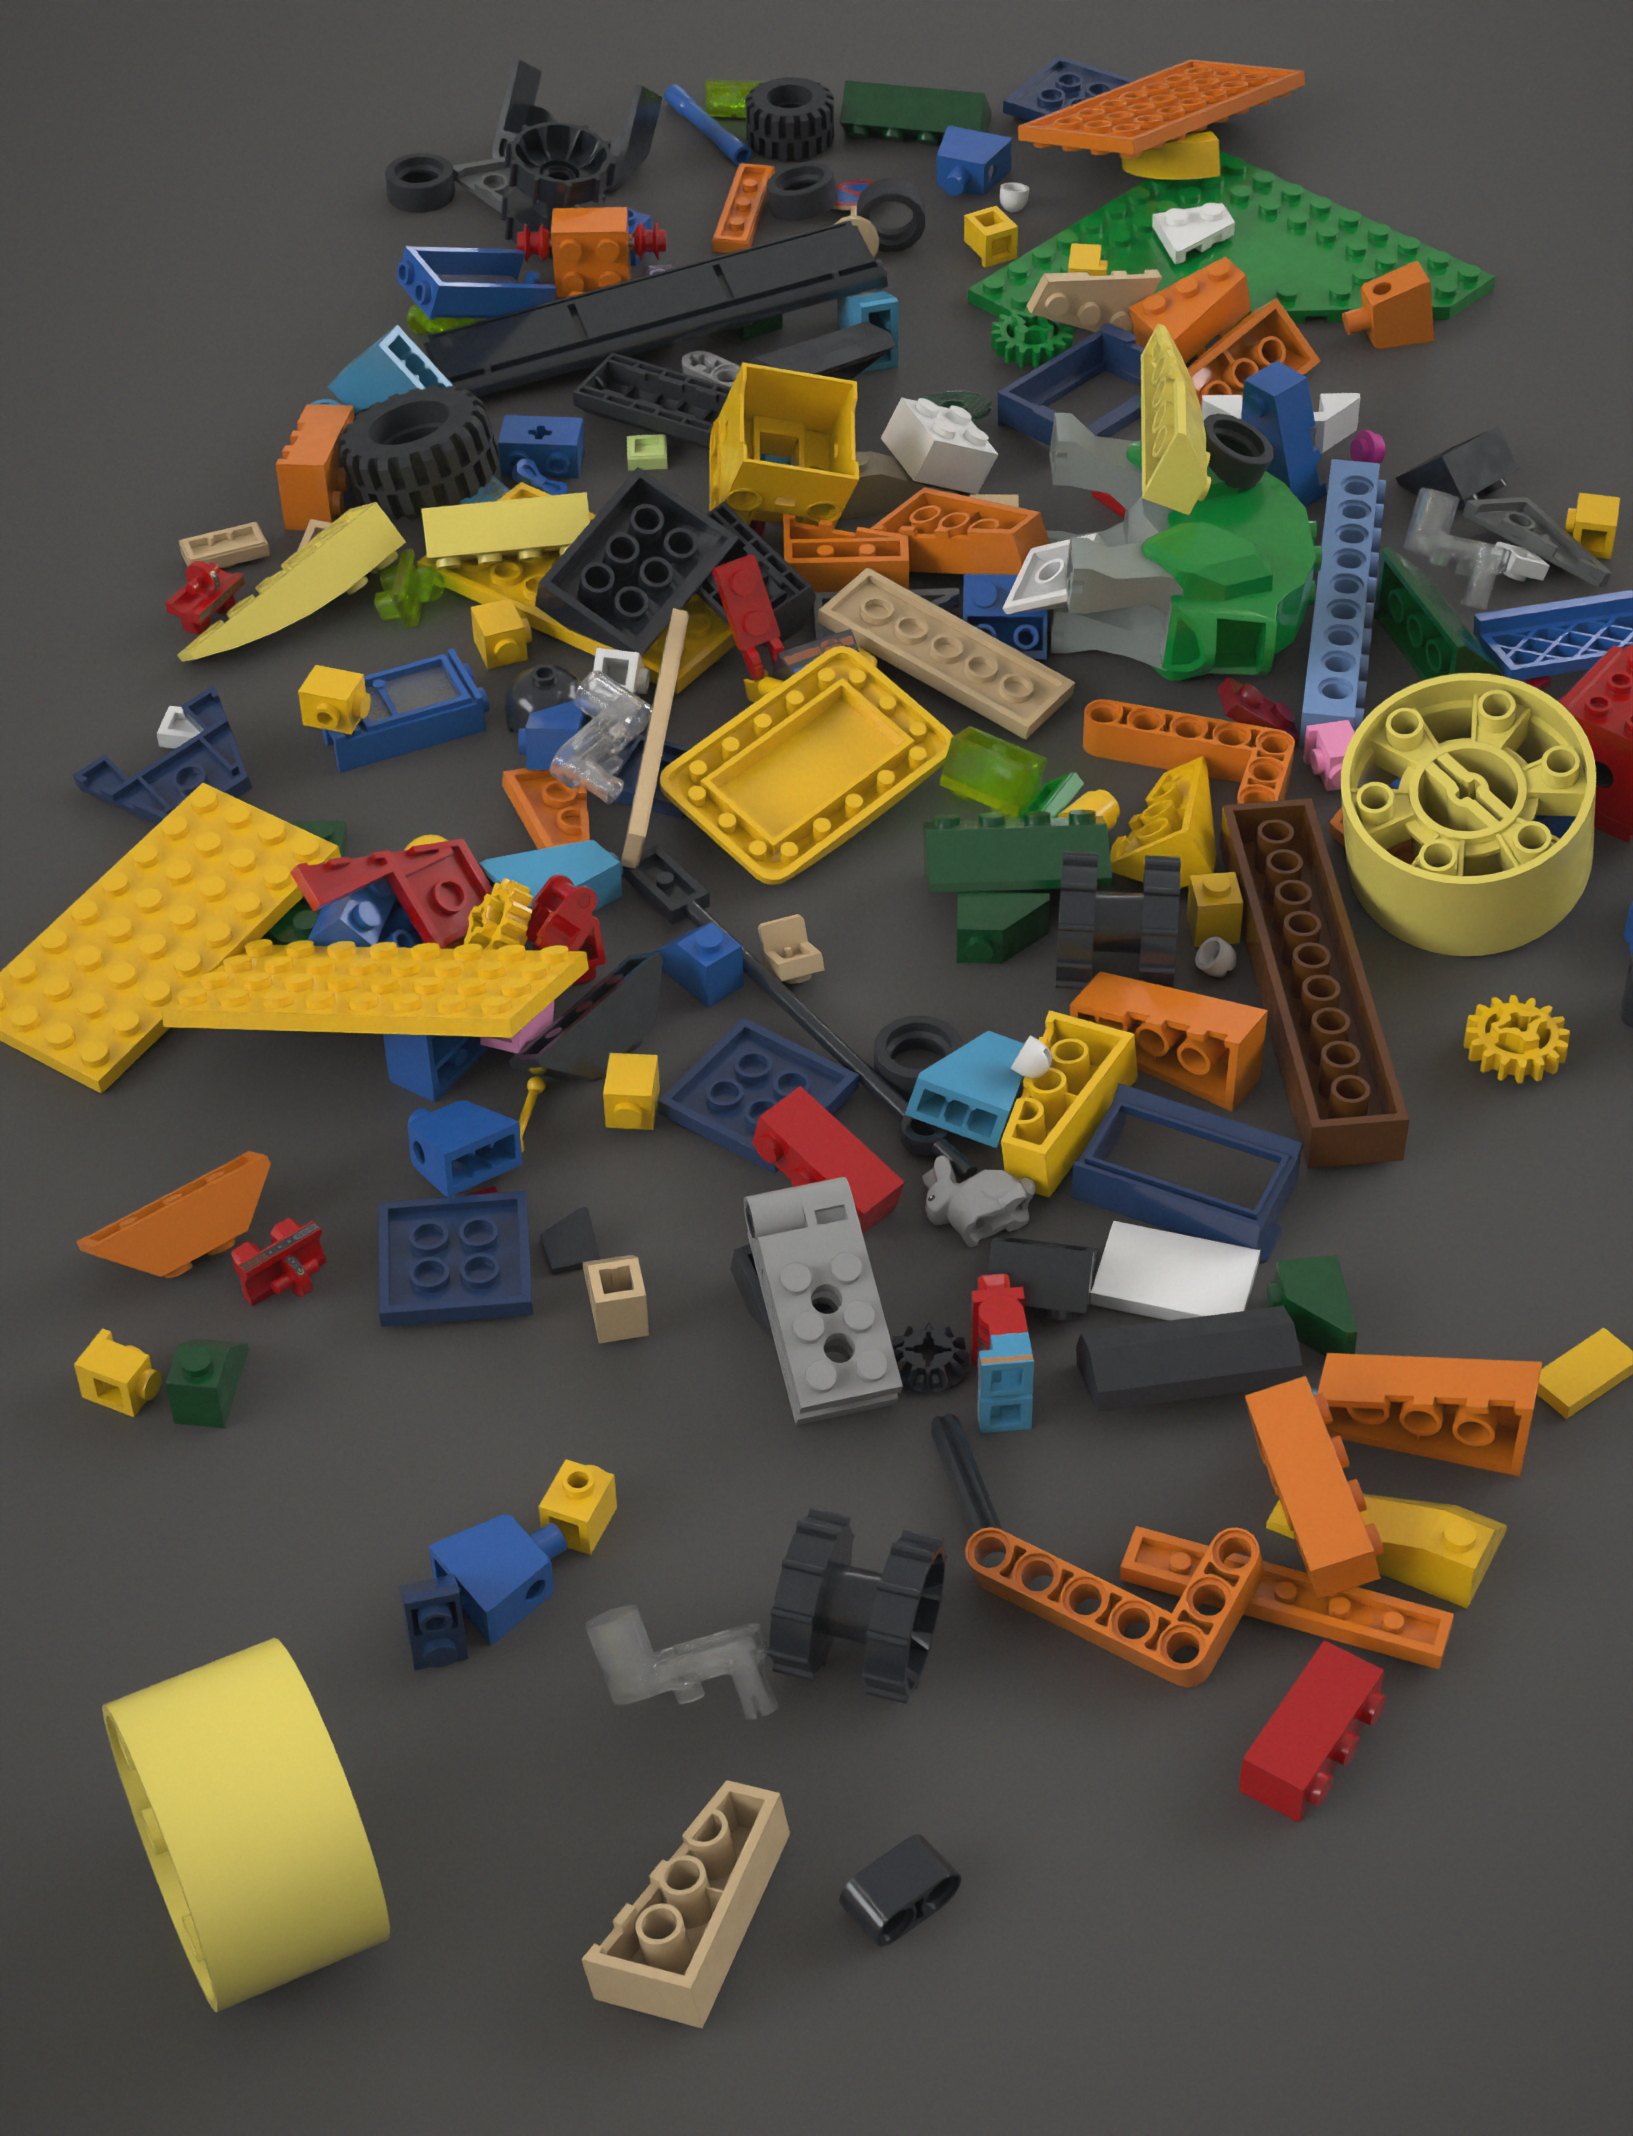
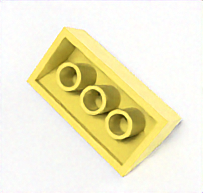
M587 492L422 509L428 564L436 563L437 569L461 567V561L477 559L478 565L502 563L503 556L518 555L519 561H533L544 558L543 552L559 551L561 557L590 523Z

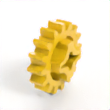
M503 878L501 884L496 882L492 894L486 893L484 901L479 906L475 905L468 917L469 927L464 944H480L482 949L497 950L507 945L524 946L528 938L526 936L527 925L532 914V909L528 908L533 900V896L529 894L530 888L507 878Z
M1516 995L1510 996L1509 1003H1502L1500 999L1493 997L1490 1008L1479 1004L1476 1006L1475 1015L1468 1016L1463 1045L1464 1048L1470 1049L1468 1059L1470 1061L1482 1060L1480 1071L1483 1073L1492 1069L1498 1071V1080L1503 1081L1509 1074L1515 1076L1517 1083H1523L1525 1075H1531L1536 1081H1541L1544 1070L1555 1074L1557 1073L1558 1064L1565 1063L1570 1030L1563 1029L1565 1019L1563 1016L1551 1018L1553 1007L1548 1005L1539 1009L1535 1007L1536 1001L1534 998H1530L1523 1004L1519 1003Z

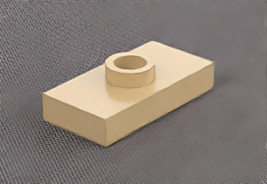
M258 522L243 524L179 541L180 552L187 567L195 561H203L206 564L215 562L220 568H228L238 563L270 556L268 543Z

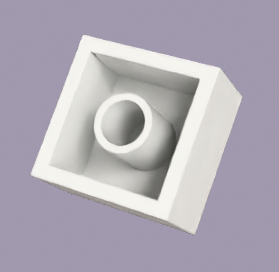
M901 398L881 436L883 442L913 481L976 495L998 456V453L988 442V436L975 426L971 421V415L966 410L958 406H950V408L940 407L924 398H919L918 401Z

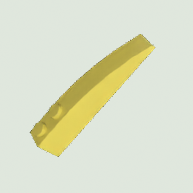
M1157 324L1141 354L1142 499L1189 515L1197 500L1202 502L1209 491L1211 477L1207 476V467L1210 453L1206 452V432L1202 410L1191 376L1166 326Z
M377 502L349 509L280 565L283 570L260 582L255 587L259 592L256 598L252 594L237 602L227 612L229 620L225 623L219 620L212 624L177 656L184 662L237 648L291 625L317 611L344 592H347L348 595L353 594L369 581L365 575L375 567L382 570L399 557L396 550L405 544L406 541Z

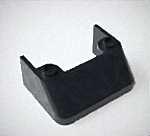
M513 58L492 148L493 158L506 156L507 141H513L517 134L522 131L523 125L530 127L540 123H549L554 119L548 110L534 106L542 71L520 59ZM637 84L635 86L626 128L618 135L614 151L611 153V160L616 161L614 186H607L604 192H614L620 189L650 153L663 97L644 86Z

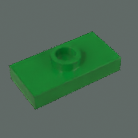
M1070 772L1044 783L1016 819H1024V813L1031 811L1050 812L1051 818H1058V815L1084 785L1083 781L1076 772Z

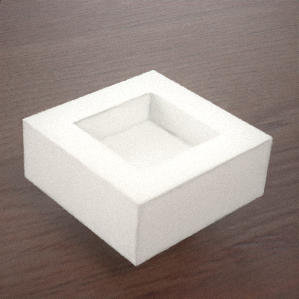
M1498 541L1491 555L1494 560L1504 567L1502 570L1503 574L1518 581H1525L1526 577L1543 581L1550 567L1538 555L1522 547Z
M168 707L157 732L159 747L176 749L200 733L185 718L181 707Z

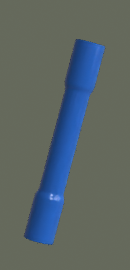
M676 84L666 89L664 93L665 102L701 130L731 161L738 166L741 163L747 164L752 157L751 149L735 134L727 131L702 109L696 100L684 89Z

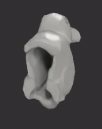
M946 1156L937 1157L934 1168L922 1176L923 1182L929 1190L925 1204L926 1216L935 1225L951 1223L954 1230L962 1236L963 1241L968 1247L977 1246L980 1240L988 1238L1003 1229L1009 1232L1014 1231L1029 1222L1028 1203L1036 1191L1035 1183L1030 1178L1018 1179L1003 1170H983L961 1183H956L952 1165Z

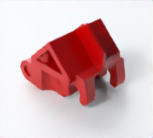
M557 874L550 877L533 898L532 914L527 925L526 936L528 937L527 940L532 943V950L541 951L549 946L562 945L568 947L569 951L586 952L589 970L572 984L575 985L595 979L597 976L596 966L606 964L599 919L592 915L597 905V895L592 889L586 886L576 887L571 879Z

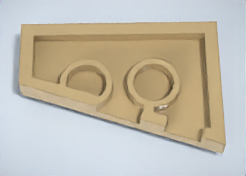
M1145 270L1144 274L1127 275L1126 271H1112L1111 275L1090 276L1088 272L1045 273L1031 296L1027 308L1033 315L1093 332L1099 331L1100 326L1103 324H1113L1132 333L1133 324L1129 307L1153 295L1162 276L1158 270Z

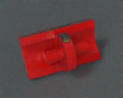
M195 561L186 569L188 583L165 602L167 613L181 617L183 630L201 635L211 626L209 617L214 612L218 614L227 613L235 605L234 594L245 585L244 575L238 572L234 574L227 573L221 570L215 562L206 564L203 561Z
M288 1217L276 1224L270 1232L272 1245L260 1250L254 1243L246 1242L232 1251L233 1267L241 1280L244 1299L252 1307L274 1293L279 1295L289 1288L295 1295L301 1298L312 1291L309 1276L318 1272L320 1266L327 1262L320 1243L322 1231L313 1220L301 1226Z

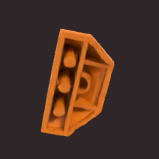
M247 1151L175 1191L76 1241L80 1251L159 1277L164 1276V1278L169 1279L179 1276L191 1269V1261L206 1253L208 1255H216L228 1250L235 1244V1237L248 1231L271 1165L268 1156Z

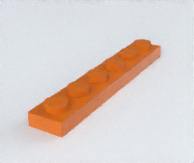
M1136 1526L1120 1566L1119 1580L1181 1597L1209 1546ZM1233 1553L1227 1557L1224 1565L1233 1569L1241 1568L1248 1563L1251 1557ZM1263 1561L1264 1574L1262 1581L1243 1615L1440 1669L1453 1624V1613L1359 1587H1353L1317 1599L1307 1573ZM1217 1599L1203 1602L1204 1604L1221 1609L1225 1605L1224 1602Z

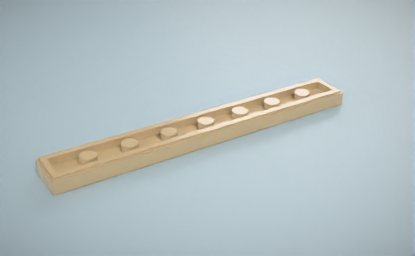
M674 608L665 640L620 864L621 866L633 869L639 866L647 834L689 618L687 611Z

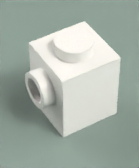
M596 648L590 689L595 699L600 702L614 703V700L618 697L639 703L640 694H647L650 681V669L644 668L640 654L637 652Z

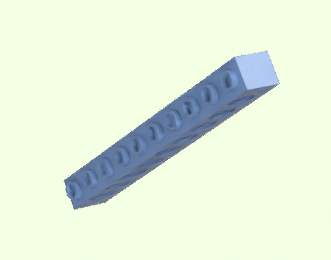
M1331 459L1321 545L1322 565L1320 571H1318L1299 746L1304 747L1306 727L1309 725L1349 720L1355 732L1363 721L1364 708L1356 707H1364L1367 681L1358 680H1367L1369 655L1366 654H1369L1372 633L1370 628H1372L1386 488V480L1378 479L1380 463Z

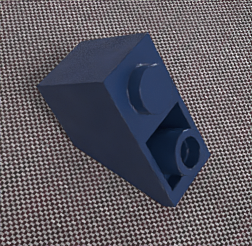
M453 1574L399 1585L404 1622L414 1670L429 1667L440 1668L448 1666L453 1662L469 1659L460 1593Z

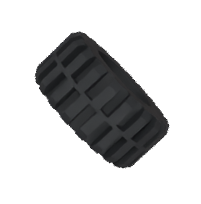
M440 385L422 390L419 387L410 389L408 393L401 395L397 393L389 396L388 400L381 403L379 401L369 406V410L356 415L353 423H348L343 431V435H341L338 446L339 456L357 504L363 506L377 502L390 520H399L400 517L416 519L419 518V515H422L423 508L459 505L463 499L472 498L478 493L480 487H486L491 481L492 475H495L500 457L482 401L465 389L461 390L455 386L442 388Z

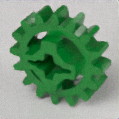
M1027 307L1025 312L1012 309L1010 317L1001 314L999 322H993L991 349H995L996 357L1005 356V363L1007 364L1016 362L1020 368H1023L1027 363H1030L1036 369L1040 367V363L1044 364L1072 347L1074 327L1033 315Z

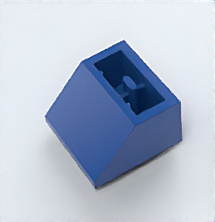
M964 574L963 621L1034 660H1047V610L1006 614L1002 609L1018 575Z
M386 878L322 908L308 940L314 942V946H329L340 941H352L356 947H370L381 942H394L397 944V948H412L418 944H423V940Z

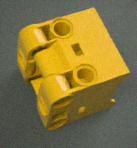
M742 362L718 419H715L711 430L709 447V511L725 502L747 525H750L751 520L784 525V513L795 515L797 523L819 526L820 520L833 522V529H835L859 481V462L856 461L855 453L857 382ZM760 454L789 458L791 455V465L761 461Z

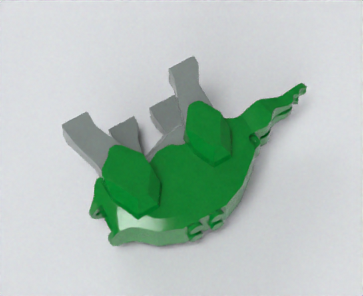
M1055 413L1049 453L1053 485L1073 486L1108 493L1126 510L1124 521L1105 531L1073 534L1064 531L1046 530L1050 544L1070 539L1065 573L1068 607L1048 609L1047 632L1050 653L1067 654L1095 649L1127 656L1151 665L1162 677L1170 681H1179L1209 673L1268 675L1271 671L1274 655L1294 642L1305 618L1307 605H1313L1315 601L1316 586L1312 578L1314 571H1320L1322 547L1315 546L1317 523L1316 521L1308 520L1304 505L1285 483L1265 471L1255 487L1237 489L1226 486L1225 481L1218 478L1209 467V464L1207 467V476L1211 477L1209 491L1202 502L1197 500L1189 515L1142 499L1141 440L1130 441L1095 436L1072 413ZM1098 533L1106 545L1098 544L1089 538L1077 537Z

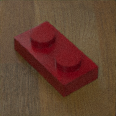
M1229 676L1217 687L1223 710L1227 717L1238 723L1285 731L1293 737L1295 745L1300 741L1295 725L1296 717L1285 704L1281 702L1275 704L1263 697L1251 684L1243 685Z

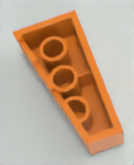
M307 404L297 422V430H293L290 435L291 445H285L282 450V456L286 459H278L275 464L285 530L306 531L311 519L333 523L337 515H343V491L348 492L350 484L339 456L338 446L345 427L348 423H353L355 417L353 405Z
M926 487L922 488L870 528L908 535L909 572L1018 575L1030 548L1050 544L1041 512Z
M1101 971L1070 1004V1016L1133 1033L1135 1035L1138 1070L1228 1111L1233 1112L1261 1078L1268 1010Z
M1327 1353L1317 1394H1324L1332 1416L1333 1423L1326 1425L1330 1437L1340 1435L1342 1440L1520 1477L1543 1362Z
M1303 1376L1245 1395L1260 1456L1263 1463L1267 1466L1276 1496H1279L1290 1531H1295L1293 1533L1294 1539L1317 1599L1380 1579L1376 1557L1385 1555L1384 1548L1375 1524L1372 1523L1364 1526L1359 1512L1367 1510L1366 1502L1358 1480L1347 1481L1343 1472V1468L1349 1467L1350 1463L1340 1435L1330 1438L1326 1425L1332 1424L1333 1420L1324 1394L1313 1395L1307 1377Z

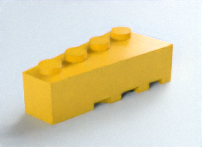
M1049 1010L1045 1020L1046 1029L1044 1035L1039 1037L1038 1040L1049 1048L1052 1056L1051 1065L1048 1071L1039 1078L1024 1077V1089L1021 1097L1016 1099L1001 1140L1004 1171L1018 1179H1032L1036 1186L1035 1193L1050 1198L1072 1168L1074 1162L1078 1160L1112 1104L1118 1084L1131 1087L1138 1078L1135 1035L1133 1033Z

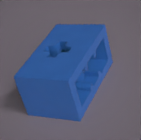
M504 415L498 440L501 475L512 476L514 465L521 459H529L535 462L540 474L544 477L579 478L585 453L583 418Z

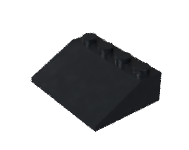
M637 467L539 581L535 606L568 630L620 651L637 652L642 658L669 625L673 608L682 610L712 574V568L717 567L737 544L739 537L647 472Z

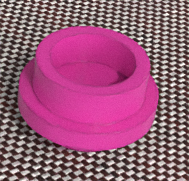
M1370 430L1359 431L1350 445L1351 459L1353 461L1381 464L1385 457V443L1381 435L1374 434Z

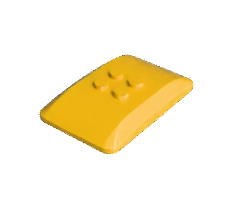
M838 646L821 654L667 765L661 772L660 789L667 799L756 879L765 884L777 885L790 880L828 855L919 786L951 758L955 749V739L953 734L859 652L850 647Z

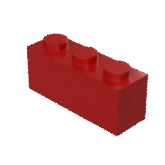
M801 1086L759 1116L752 1145L756 1147L761 1158L769 1164H774L790 1179L793 1187L846 1177L852 1192L862 1234L896 1208L905 1182Z
M1324 1640L1243 1757L1239 1791L1298 1823L1311 1804L1319 1807L1324 1802L1332 1786L1333 1776L1331 1774L1338 1764L1344 1767L1349 1764L1360 1742L1359 1732L1365 1724L1371 1727L1374 1726L1384 1709L1387 1697L1380 1694L1384 1670Z

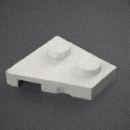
M1206 203L1200 207L1188 209L1174 208L1167 212L1153 214L1152 227L1173 262L1179 264L1185 261L1186 252L1196 247V250L1203 252L1212 247L1214 243L1224 241L1233 236L1235 221L1223 203Z

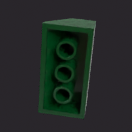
M845 80L840 124L844 132H848V135L854 138L867 139L869 134L883 135L884 140L892 142H902L904 138H915L921 144L938 145V142L943 140L948 125L987 133L992 111L985 93Z
M1390 547L1382 548L1373 616L1421 680L1424 681L1458 673H1482L1501 676L1496 661L1490 659L1480 646L1478 638L1472 635L1465 627L1459 614L1452 610L1444 600L1439 588L1430 582L1423 571Z
M1072 810L1069 811V817L1051 818V813L1046 811L1025 812L1024 819H1006L1003 813H982L978 815V820L960 821V815L941 814L933 816V822H923L924 875L929 893L1061 888L1063 851L1098 853L1097 887H1112L1107 823L1103 816H1096V811Z

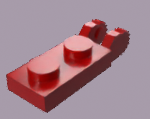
M750 554L712 568V573L737 649L742 651L751 677L754 681H758L764 678L765 671L760 655L754 646L766 642L773 665H775L778 653L785 651V648L779 639L781 636L756 557Z

